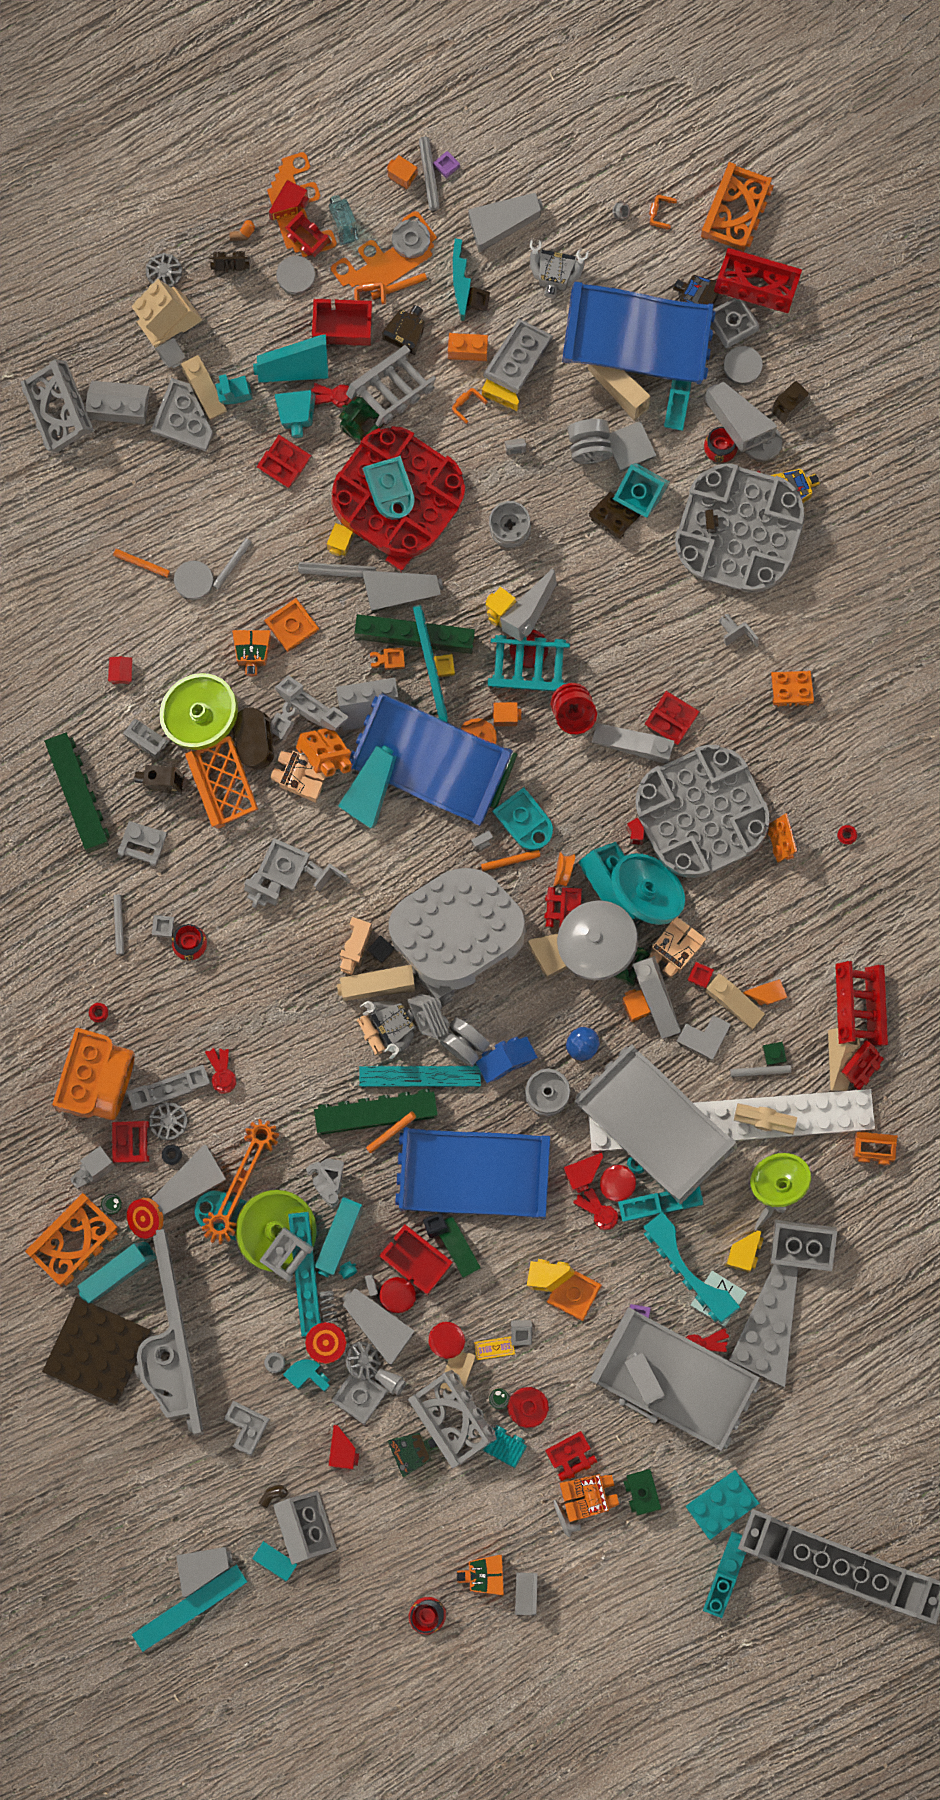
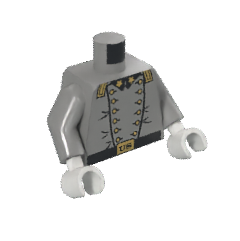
M532 240L530 241V248L532 249L530 253V268L534 278L539 280V285L546 287L544 293L546 297L555 298L557 290L565 291L567 286H572L581 277L585 265L584 260L588 258L589 251L586 252L585 257H582L580 255L582 248H580L576 256L543 249L540 250V240L538 247H533Z
M366 1001L360 1005V1007L364 1006L367 1008L363 1015H371L374 1024L388 1046L384 1052H392V1055L389 1057L390 1059H393L397 1053L409 1047L415 1031V1026L412 1023L415 1018L411 1008L406 1011L401 1003L397 1004L395 1001Z

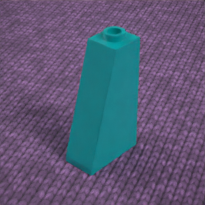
M326 334L257 355V363H253L254 375H258V383L328 379Z
M383 745V747L376 746L338 807L369 828H375L397 758L393 755L394 751L386 745Z
M345 1197L342 1198L315 1265L319 1275L327 1278L330 1275L335 1276L363 1211L362 1204Z
M147 1241L134 1243L77 1286L80 1290L79 1295L88 1303L97 1301L156 1260L155 1252Z

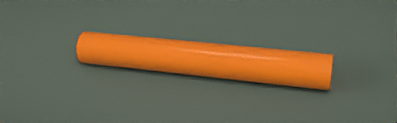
M422 273L387 286L386 295L426 281V274ZM381 289L370 292L372 300L381 297Z
M115 549L113 556L166 578L170 574L168 569L119 549Z
M534 850L481 864V868L485 872L541 856L539 850Z
M411 1111L369 1144L366 1147L367 1151L372 1153L412 1122L416 1118L415 1113Z

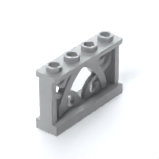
M54 359L48 366L28 379L21 381L23 394L28 400L29 409L34 415L37 429L40 431L43 444L48 451L60 452L61 449L83 435L94 431L66 361ZM53 373L54 376L48 381L46 377ZM42 381L46 388L38 387L41 390L39 394L36 384ZM55 389H56V390L60 389V392H61V393H60V394L57 393V392L55 391ZM52 395L64 399L65 404L61 411V419L55 418L48 413ZM62 427H63V436H62V438L58 441V439H57L56 434H55L54 431L56 430V431H57V436H59V435L61 434V432H62ZM68 427H75L76 430L69 434Z
M453 1370L443 1373L408 1399L452 1469L462 1465L497 1439L494 1429L487 1424L483 1412L480 1408L476 1407L472 1400V1395L468 1390H465L461 1383V1378ZM443 1383H447L452 1393H447V1388H445L443 1391L444 1398H442L440 1387ZM434 1389L436 1398L427 1400L425 1395ZM445 1406L462 1411L463 1423L461 1431L454 1427L445 1428L443 1425L446 1417ZM435 1410L441 1411L440 1417L437 1416ZM475 1429H477L482 1437L479 1443H474L468 1439V1436L471 1438L478 1437L474 1434ZM450 1432L457 1434L459 1438L455 1435L453 1440L450 1436ZM466 1443L473 1449L463 1455L461 1449Z

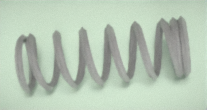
M326 1291L319 1293V1298L326 1299L321 1301L319 1304L322 1306H327L325 1308H322L321 1312L329 1313L322 1316V1319L330 1320L327 1321L328 1323L337 1321V1318H324L326 1316L336 1314V1311H323L336 1305L322 1304L326 1301L333 1300L334 1297L329 1296H333L334 1292Z

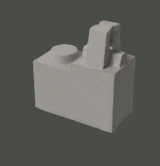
M99 1146L81 1160L80 1169L70 1180L77 1189H80L91 1182L93 1184L96 1183L116 1166Z

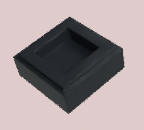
M380 935L367 949V952L383 964L395 948Z
M442 1212L423 1219L429 1239L449 1232Z

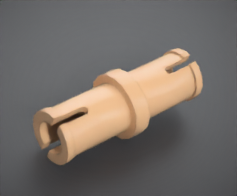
M369 1015L361 1016L357 1019V1022L365 1034V1041L369 1042L375 1056L382 1054L386 1047L379 1037L378 1029L374 1028Z

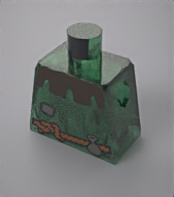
M420 1433L388 1440L403 1478L430 1462L431 1458L428 1452L439 1448L432 1437L423 1441Z

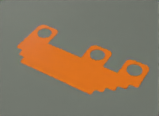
M304 152L281 159L283 165L278 167L279 173L275 174L276 180L271 182L272 188L267 189L272 205L287 180L296 184L293 175L309 170L310 163ZM297 157H302L305 160V166L301 169H297L293 165V161ZM315 182L300 185L303 188L312 187L315 189V196L313 198H309L308 203L316 201L320 198V193ZM302 208L301 211L304 213L305 217L308 219L305 209ZM297 214L277 219L286 248H293L294 252H301L302 257H306L307 255L300 249L302 245L298 241L293 243L286 236L288 232L285 227ZM302 226L295 231L311 248L318 242ZM331 230L322 231L324 235L326 234L331 237L332 242L320 252L336 247L337 243Z
M414 211L404 217L402 222L415 216L427 227L430 233V244L428 250L423 255L417 258H406L400 256L394 247L383 253L374 240H369L358 248L359 254L367 265L356 271L348 259L342 258L331 266V271L342 286L350 284L351 287L356 285L363 286V284L375 282L382 283L386 287L433 256L430 250L434 248L432 241L436 240V235L420 213ZM372 245L376 248V254L373 257H367L364 254L366 246ZM341 263L349 267V271L345 275H340L336 271L337 266Z

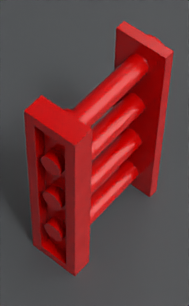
M852 961L835 964L839 1044L856 1042V1038L868 1039V1042L874 1047L888 1045L884 965L865 967V971L853 970ZM853 978L865 979L866 991L854 990ZM854 998L866 999V1011L854 1009ZM855 1018L867 1019V1031L855 1030Z

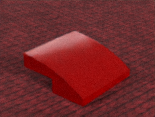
M278 435L269 451H266L257 468L290 488L306 467L312 455L285 437Z
M666 690L644 725L679 745L700 711Z

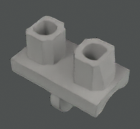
M255 873L250 880L246 879L244 883V891L249 893L247 898L253 901L252 907L255 909L259 904L265 907L267 902L276 906L279 901L281 885L271 881L268 889L261 886L264 877L258 873Z

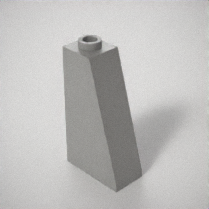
M536 192L468 209V217L478 252L487 249L540 218L543 204L541 198L537 199Z
M725 382L714 384L707 389L706 403L741 453L775 438L777 425Z
M362 571L371 610L441 595L440 590H443L441 578L437 579V575Z
M206 1144L152 1197V1200L159 1205L158 1209L160 1212L162 1211L163 1218L227 1182Z
M354 1288L352 1292L349 1290L342 1299L344 1301L343 1307L385 1361L392 1366L415 1334V1331Z

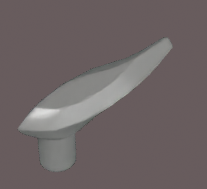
M766 1206L757 1220L754 1230L757 1231L771 1217L774 1210L783 1214L786 1206Z
M553 1500L564 1533L570 1537L571 1532L580 1531V1523L570 1524L557 1500Z

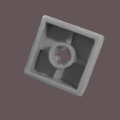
M733 298L713 309L715 310L714 322H711V326L725 348H729L759 331V323L743 300ZM730 319L733 321L737 320V323L735 325L730 324Z
M419 993L418 996L415 995L411 999L408 998L409 1006L421 1034L436 1039L442 1035L445 1036V1033L448 1034L449 1030L447 1027H449V1022L440 1011L442 1005L437 997L433 998L430 995Z

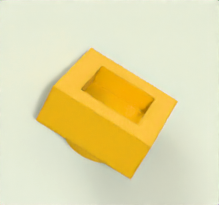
M452 654L434 656L439 677L455 675Z

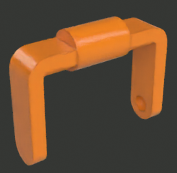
M657 195L654 203L651 204L649 212L651 216L650 225L670 229L671 225L654 221V218L657 216L659 200L676 204L677 199Z
M375 282L357 286L354 289L355 300H360L359 292L373 291L381 288V303L384 305L386 304V287L382 283Z
M474 388L463 393L452 406V412L465 424L468 423V420L456 409L462 406L472 393L485 405L488 403Z

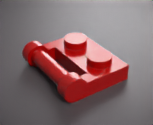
M149 1121L112 1122L113 1163L150 1162V1156L147 1155V1128H149ZM133 1128H139V1155L133 1156Z

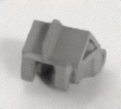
M326 1158L321 1163L318 1161L306 1168L308 1175H312L315 1172L318 1173V1176L313 1178L314 1187L328 1206L335 1208L339 1205L338 1194H340L344 1162Z

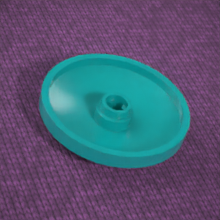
M634 853L624 856L615 865L611 876L613 890L621 904L635 917L651 924L662 925L674 921L683 911L685 893L678 877L669 871L660 860L646 854Z

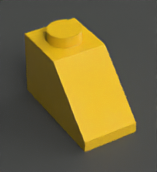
M489 379L486 380L482 388L483 397L518 411L519 400L516 393Z

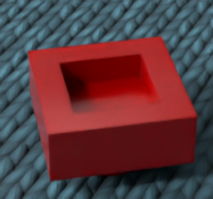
M695 962L687 981L706 989L714 969Z

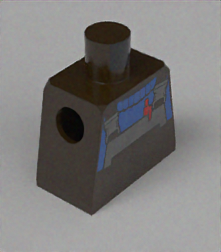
M692 275L688 283L677 279L673 290L682 294L681 302L706 305L710 303L714 306L719 296V293L714 292L716 281L697 275Z

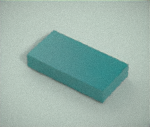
M264 1541L252 1558L286 1582L298 1565L297 1563L292 1564L290 1558Z

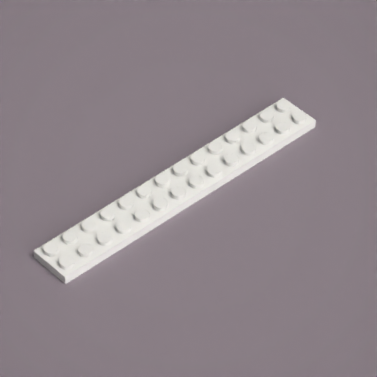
M871 1089L693 1103L715 1125L735 1141L875 1130ZM737 1103L756 1108L767 1107L776 1110L778 1113L797 1117L794 1134L775 1130L765 1131L755 1128L754 1125L734 1121ZM589 1117L592 1152L624 1150Z

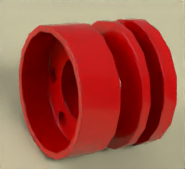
M568 683L560 686L553 693L550 702L551 708L561 730L568 734L578 735L592 728L597 719V709L586 687L578 683Z

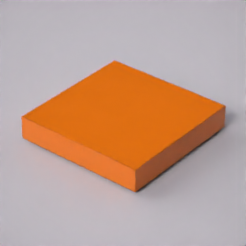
M297 598L264 620L287 653L319 631L318 626Z
M575 1271L571 1278L552 1291L547 1303L583 1321L602 1284Z

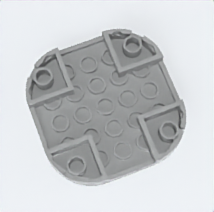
M720 464L713 466V468L706 472H702L695 479L689 490L690 494L679 529L676 532V550L682 564L691 574L699 579L744 592H762L776 586L787 575L791 567L804 525L805 510L799 493L790 482L781 477L748 470L735 464ZM713 509L715 515H718L719 527H716V533L708 534L705 510Z
M720 745L700 746L695 748V751L661 767L659 765L643 777L636 793L637 815L658 859L669 871L682 877H704L740 861L756 852L768 834L769 810L748 770L746 762L735 751L720 747Z
M460 868L443 873L399 902L389 919V933L396 951L400 952L425 983L438 989L443 986L451 987V990L475 983L477 975L503 958L507 957L509 960L513 958L524 944L526 924L520 907L493 877L481 870Z

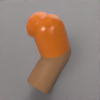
M246 220L239 231L229 232L230 241L248 240L255 230L254 223L251 220Z

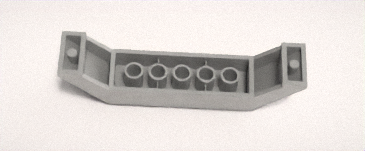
M752 1509L738 1546L739 1550L884 1608L936 1625L940 1614L939 1580L903 1569Z

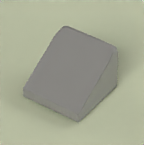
M524 438L505 441L506 454L526 452Z
M531 1320L511 1321V1345H532Z

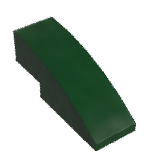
M450 1217L445 1220L449 1232L439 1236L462 1279H465L480 1271L481 1267L454 1218Z

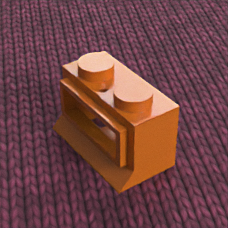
M857 1132L855 1134L853 1159H858L859 1163H870V1160L878 1161L880 1165H890V1162L894 1163L898 1135ZM861 1142L891 1145L890 1154L861 1152Z

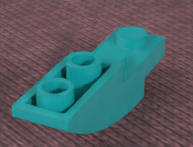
M731 1532L703 1607L704 1612L720 1618L724 1615L746 1552L738 1549L742 1538L740 1533Z

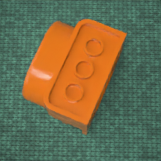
M76 1027L52 1106L59 1113L63 1111L77 1117L90 1118L97 1116L108 1120H115L120 1112L133 1070L134 1051L114 1045L111 1039L105 1035Z

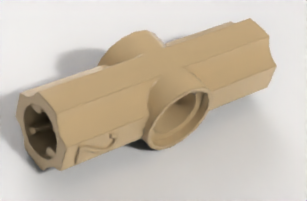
M737 1103L734 1121L754 1125L755 1128L765 1131L775 1130L793 1135L797 1117L778 1113L776 1110L767 1107L756 1108Z

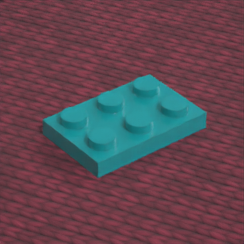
M734 1470L685 1507L707 1538L711 1540L760 1503L737 1471Z

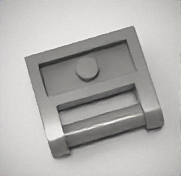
M129 821L118 849V855L123 857L126 855L143 860L156 867L167 833ZM131 843L153 850L154 853L150 855L127 847Z
M284 1227L261 1257L260 1262L290 1282L293 1278L292 1274L306 1255L310 1254L314 1248ZM297 1245L301 1250L287 1269L284 1270L281 1268L282 1264Z

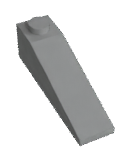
M553 569L500 618L503 632L519 641L531 633L557 584Z
M597 723L592 743L663 764L669 763L674 746V741L667 738Z
M653 956L634 963L633 967L661 1038L681 1033L656 957Z

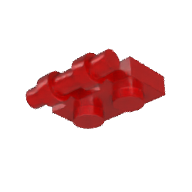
M548 887L547 895H545L547 907L546 913H544L546 928H553L554 920H560L561 926L566 916L573 909L581 905V888L562 887L561 895H555L556 888ZM556 902L561 903L560 913H554Z
M865 1041L841 1072L854 1084L853 1087L855 1089L861 1090L864 1085L866 1086L870 1082L869 1078L872 1074L880 1069V1064L884 1058L880 1056V1053L870 1042Z
M582 1431L545 1450L554 1469L562 1465L564 1471L557 1474L561 1482L567 1478L569 1480L572 1479L578 1472L584 1469L587 1471L591 1468V1465L597 1463L594 1455L586 1458L584 1454L591 1450ZM579 1457L581 1462L570 1467L568 1461Z

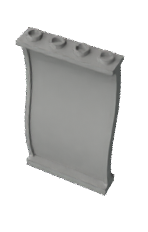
M631 1044L620 1051L619 1057L614 1062L611 1061L606 1065L605 1071L600 1076L597 1075L591 1080V1085L586 1090L583 1089L577 1094L575 1103L579 1109H582L657 1183L681 1204L737 1148V1142L715 1125Z
M629 1307L590 1378V1381L722 1451L723 1447L725 1449L728 1448L732 1440L729 1437L731 1431L738 1429L742 1421L739 1418L741 1412L748 1410L752 1402L748 1400L751 1393L756 1394L761 1385L758 1382L760 1377ZM635 1352L644 1354L665 1395V1400L649 1408L646 1407L624 1363L627 1361L626 1357Z

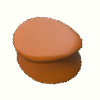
M561 852L559 853L553 886L558 884L567 886L572 874L575 854L564 856Z

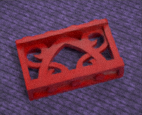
M727 248L714 292L789 313L802 269ZM754 276L763 278L769 285L764 287L753 286L746 278Z

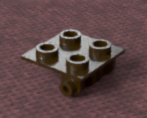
M234 251L232 255H226V252H214L213 256L209 257V259H214V262H210V268L215 272L225 271L224 260H226V271H228V260H231L232 271H234V260H236V271H246V269H250V262L246 261L250 255H245V251Z
M610 491L589 512V517L600 528L605 526L606 532L610 530L609 533L615 539L621 540L625 535L624 532L641 514L613 499L615 494Z

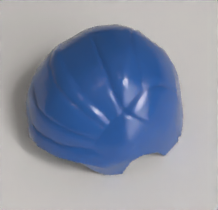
M588 1027L576 1028L570 1033L566 1041L569 1055L573 1059L580 1061L592 1058L597 1053L600 1045L597 1033Z

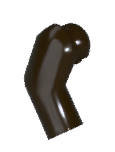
M283 1485L268 1487L258 1504L268 1508L273 1498H286L288 1490Z

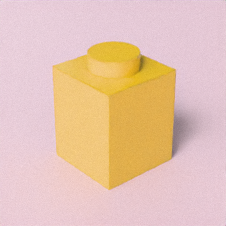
M335 523L327 542V550H330L329 552L335 556H346L353 540L354 532L343 525Z

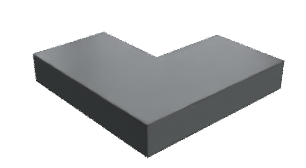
M714 1015L705 1032L685 1024L677 1043L713 1060L731 1024Z
M235 1401L232 1402L224 1420L242 1428L233 1447L252 1456L270 1419Z

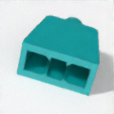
M308 390L275 394L281 424L285 429H291L292 438L303 437V427H310L313 423L314 393Z

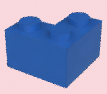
M517 1036L507 1041V1043L502 1041L494 1046L495 1050L491 1049L481 1054L483 1058L476 1063L486 1083L501 1079L513 1070L525 1067L538 1057L528 1038L519 1039Z

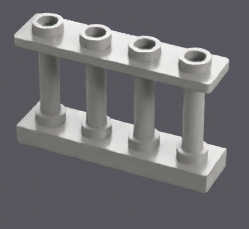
M406 345L352 382L347 390L346 395L350 399L357 395L361 396L379 414L376 421L378 427L383 423L388 424L394 418V415L397 413L399 415L402 414L409 404L412 403L414 405L423 394L428 395L435 388V376L426 381L408 362L407 357L410 349ZM397 366L403 367L420 386L412 390L396 374L395 368ZM383 376L389 377L406 396L398 400L380 381ZM375 386L392 406L385 410L370 395L367 388Z

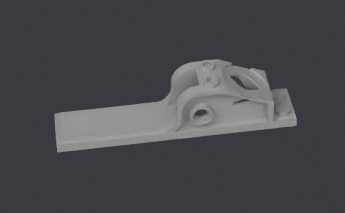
M164 1229L156 1230L157 1235L153 1236L169 1328L164 1333L151 1336L141 1343L137 1352L138 1365L135 1366L137 1378L141 1379L146 1389L155 1396L161 1405L160 1409L169 1420L190 1416L187 1419L188 1430L193 1432L195 1436L204 1435L168 1235ZM164 1352H170V1357L167 1361H161V1355ZM164 1390L169 1392V1397L164 1396Z

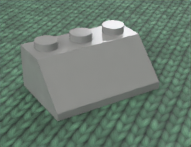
M91 381L87 392L85 408L89 419L146 424L150 386Z
M395 678L336 687L339 709L349 717L342 725L343 731L366 727L363 724L367 715H371L373 711L371 704L375 696L378 697L383 693L399 701Z
M775 1219L771 1263L832 1271L837 1228Z
M319 1491L299 1495L273 1504L292 1564L337 1550Z

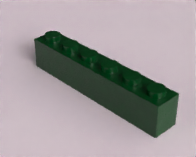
M357 614L354 631L356 640L422 648L415 621ZM426 623L432 649L466 654L473 653L475 629Z
M67 732L44 740L86 853L88 854L109 846L107 840L111 839L107 827L103 828L101 825V821L104 819L100 809H95L94 803L97 800L94 792H89L87 785L90 784L87 774H82L80 769L83 766L80 755L76 756L73 749L77 747L73 736L69 738Z
M430 1089L419 1090L418 1094L410 1095V1092L398 1093V1097L390 1098V1095L378 1096V1100L370 1101V1098L358 1099V1103L351 1104L350 1101L338 1102V1106L331 1107L330 1104L318 1105V1109H314L318 1136L394 1125L411 1111L416 1115L412 1122L438 1118L435 1093L434 1091L430 1092Z

